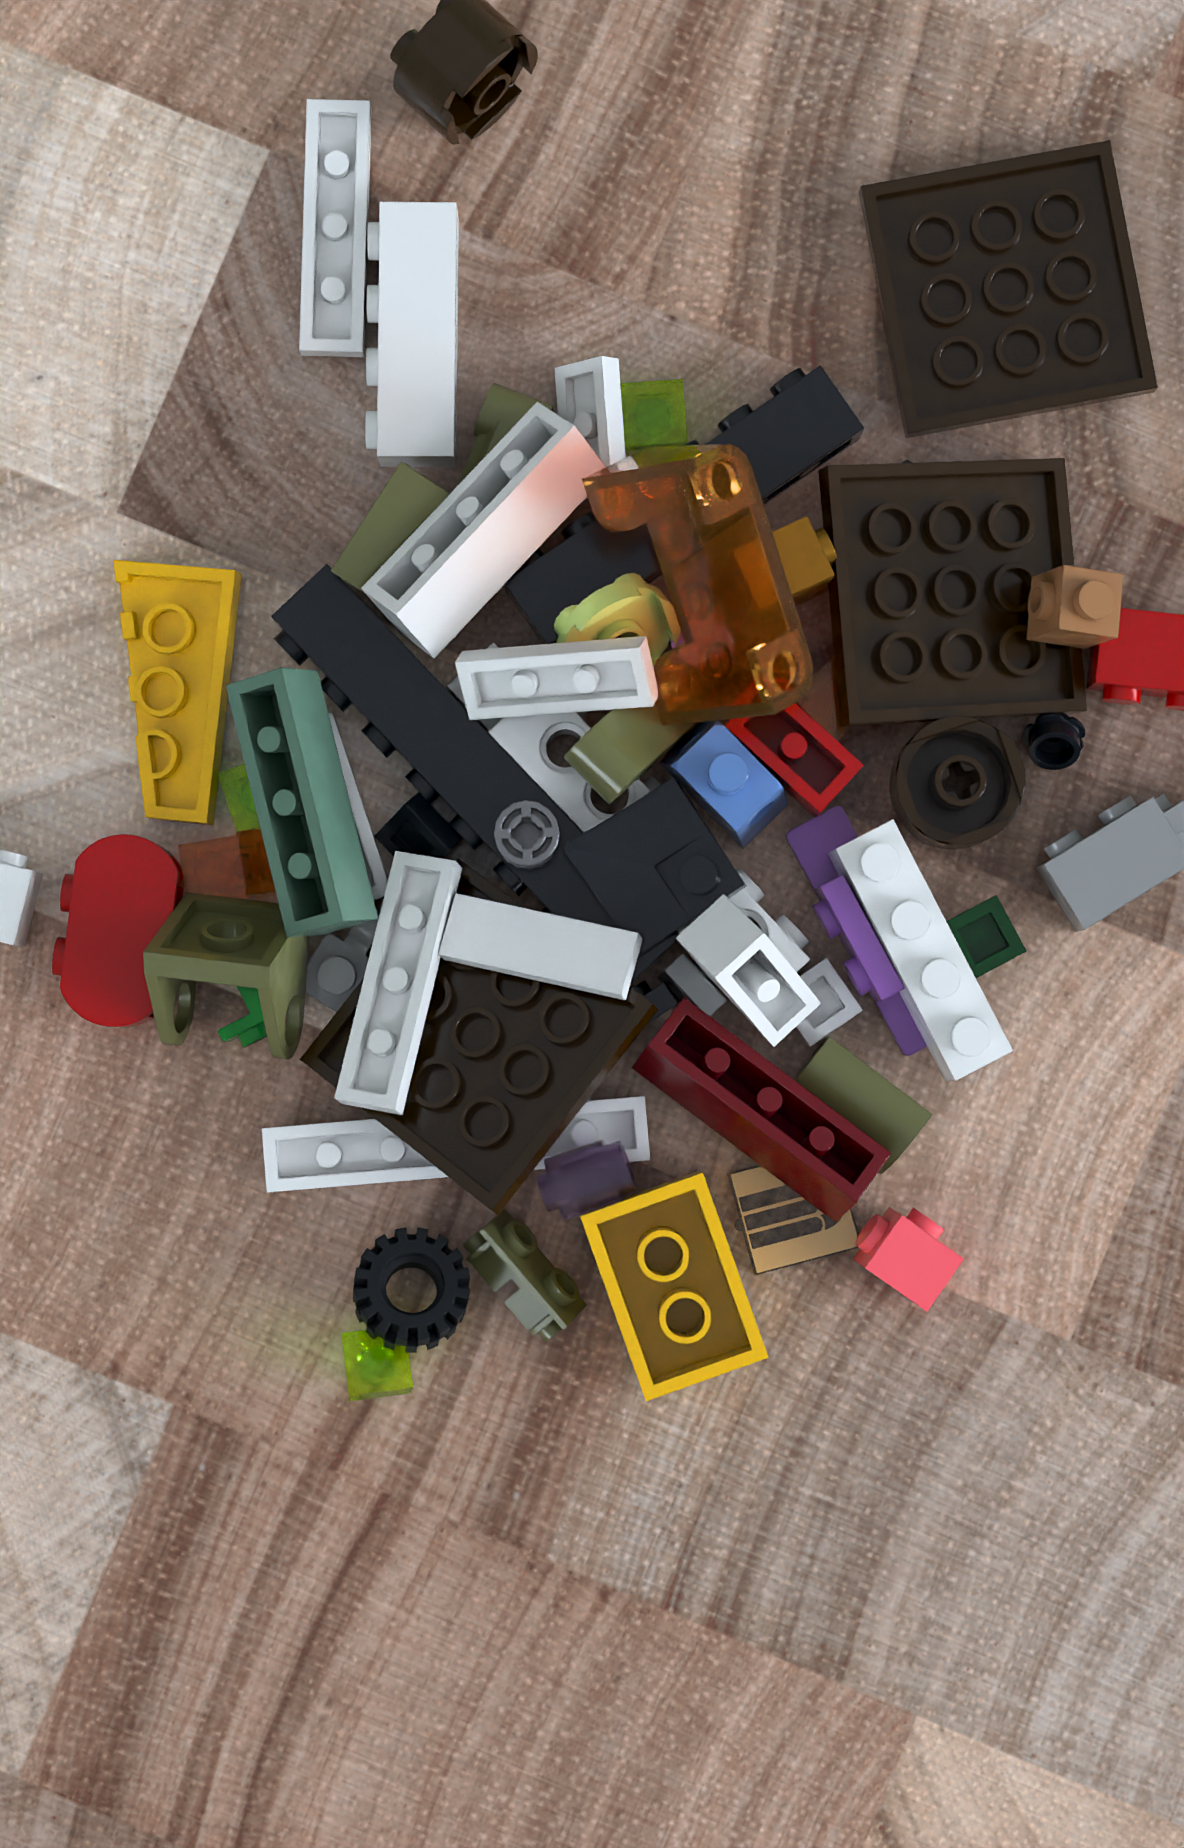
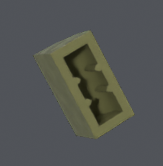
M400 462L336 561L331 572L364 592L361 589L363 585L451 492L407 463Z
M830 1036L822 1040L794 1077L796 1082L892 1153L880 1169V1174H883L900 1157L933 1115Z

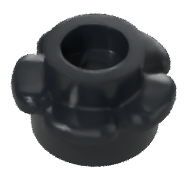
M1048 712L1036 717L1034 724L1026 725L1022 733V741L1026 747H1029L1031 760L1037 766L1044 769L1059 770L1071 766L1079 758L1080 751L1084 746L1082 738L1085 737V728L1077 718L1069 717L1065 713Z

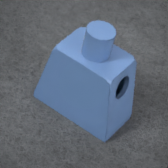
M704 718L659 762L742 849L788 806L784 788L779 781L718 720Z

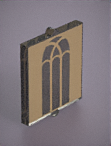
M760 1165L727 1173L739 1217L735 1220L734 1226L738 1231L743 1232L754 1276L858 1248L855 1243L859 1233L852 1208L835 1222Z

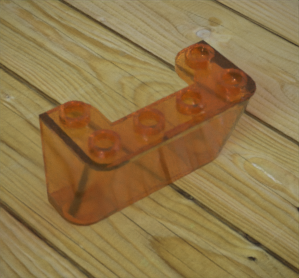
M731 444L649 447L582 478L591 509L597 521L605 529L612 532H621L634 529L646 523L685 641V643L664 653L656 660L653 667L658 688V698L655 704L663 726L775 715L800 701L808 693L813 680L812 657L752 466L747 456L739 447Z

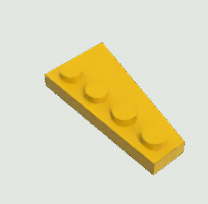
M113 560L115 579L120 584L123 612L120 613L123 639L127 641L131 676H128L130 700L135 703L138 734L135 736L145 817L152 820L214 826L228 702L226 685L230 684L242 574L230 569Z

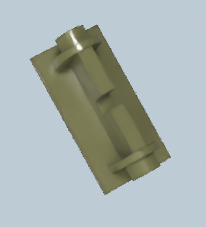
M505 1209L463 1244L464 1248L470 1253L466 1260L471 1263L494 1292L498 1291L511 1279L517 1284L519 1289L509 1296L504 1303L532 1337L538 1333L547 1342L561 1329L564 1330L587 1306L580 1298L579 1290L573 1279L565 1271L555 1268L537 1247V1241L532 1231L521 1221L513 1219Z

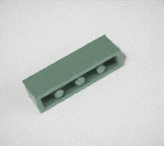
M280 667L226 685L287 938L325 935L377 920L378 914L318 670Z

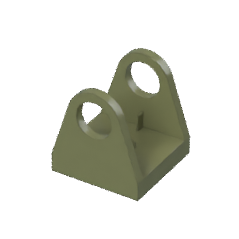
M185 893L143 951L144 975L159 1038L163 1044L179 1046L186 1039L193 1018L196 981L257 988L271 1055L274 1058L286 1060L293 1057L297 1050L303 1027L309 936L287 938L279 903ZM178 993V1010L174 1022V1005ZM287 1010H288V1020H287V1026H286V1031H285V1020H286V1014H287Z

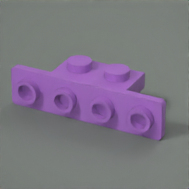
M835 806L790 830L786 834V840L820 901L812 905L820 925L829 939L839 936L850 956V959L844 961L843 965L860 996L868 992L870 993L902 1054L910 1056L924 1049L927 1045L899 991L905 988L843 874L838 875L828 856V853L858 838L844 809L841 806Z

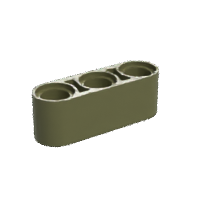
M671 659L655 673L659 696L653 707L613 709L596 723L563 757L608 804L619 797L687 736L717 705L674 659Z

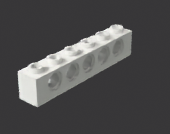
M589 711L504 717L488 732L489 735L583 833L616 814H605L598 811L591 802L590 797L593 788L573 767H559L553 764L547 756L548 745L555 737L568 734L580 740L591 729L582 719ZM652 776L644 782L640 779L636 780L626 789L628 802L623 809L661 784ZM738 868L737 872L747 887L729 899L765 933L797 973L810 960L802 951V948L809 943L808 939L785 915L782 914L774 921L763 910L758 902L765 896L764 893Z

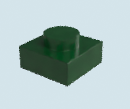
M997 895L946 921L975 978L1027 952Z

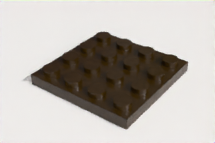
M1110 140L873 183L860 187L859 196L905 438L1154 393L1158 388Z
M1065 458L828 465L818 470L823 528L828 534L837 554V558L831 566L835 575L828 583L840 727L933 722L949 716H969L976 719L1039 716L1048 712L1077 714L1087 711L1082 648L1027 640L1028 598L1031 591L1032 577L1062 565L1074 566Z
M459 858L456 860L462 867L457 894L524 908ZM440 958L403 1115L366 1108L362 1109L487 1208L499 1215L658 1009L632 987H629L626 1000L446 961ZM363 979L300 1058L302 1062L335 1088L338 1085Z

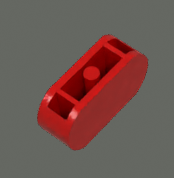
M120 834L108 836L94 842L76 859L74 874L66 873L62 882L60 909L62 912H69L66 938L57 937L55 942L52 973L53 975L61 976L60 991L73 1011L85 1020L101 1026L133 1027L154 1018L144 975L143 951L183 898L186 875L177 859L162 846L143 837Z

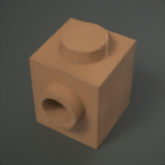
M1062 565L1033 576L1028 598L1027 640L1086 649L1117 639L1119 634L1123 574Z

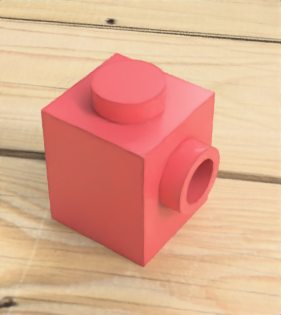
M889 1207L883 1217L876 1214L863 1227L855 1243L860 1250L853 1260L928 1312L964 1258L938 1241L944 1229L924 1214L912 1208L909 1214L904 1217Z

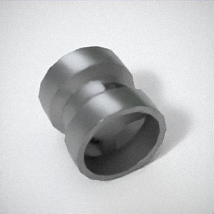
M525 800L513 803L502 811L496 821L494 837L499 852L507 862L517 868L533 869L543 866L553 858L559 847L560 832L557 819L547 807L539 802Z

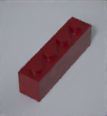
M685 997L631 1067L835 1222L858 1202L892 1154Z

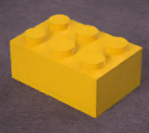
M701 1170L580 1213V1218L645 1401L769 1358Z

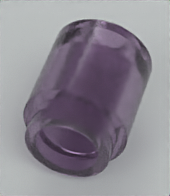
M601 1139L544 1159L546 1172L536 1175L538 1187L547 1211L551 1212L559 1209L564 1220L623 1201L624 1193L637 1189L629 1159L620 1140L606 1145L604 1140Z

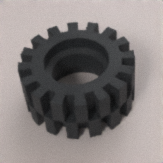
M406 1227L395 1229L394 1237L389 1239L383 1234L375 1240V1246L372 1250L368 1248L361 1256L359 1268L356 1267L353 1286V1302L356 1305L355 1314L359 1323L364 1321L366 1324V1333L373 1340L377 1336L384 1340V1347L394 1350L396 1345L406 1346L405 1353H416L417 1347L426 1345L427 1350L437 1347L441 1338L445 1337L448 1340L455 1333L457 1324L462 1322L466 1313L470 1294V1274L468 1267H463V1255L458 1248L452 1251L448 1247L449 1239L441 1234L438 1235L437 1239L428 1237L429 1229L418 1227L417 1234H407ZM404 1268H418L431 1276L436 1285L437 1295L428 1308L420 1312L409 1313L399 1310L390 1302L386 1292V1285L390 1277L397 1271Z

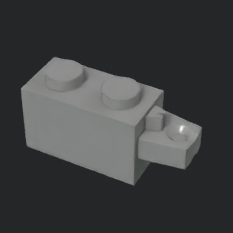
M1163 793L1155 799L1151 797L1137 805L1132 796L1129 795L1098 814L1104 826L1082 838L1076 828L1044 848L1050 859L1036 867L1075 932L1086 930L1184 869V799L1171 806Z

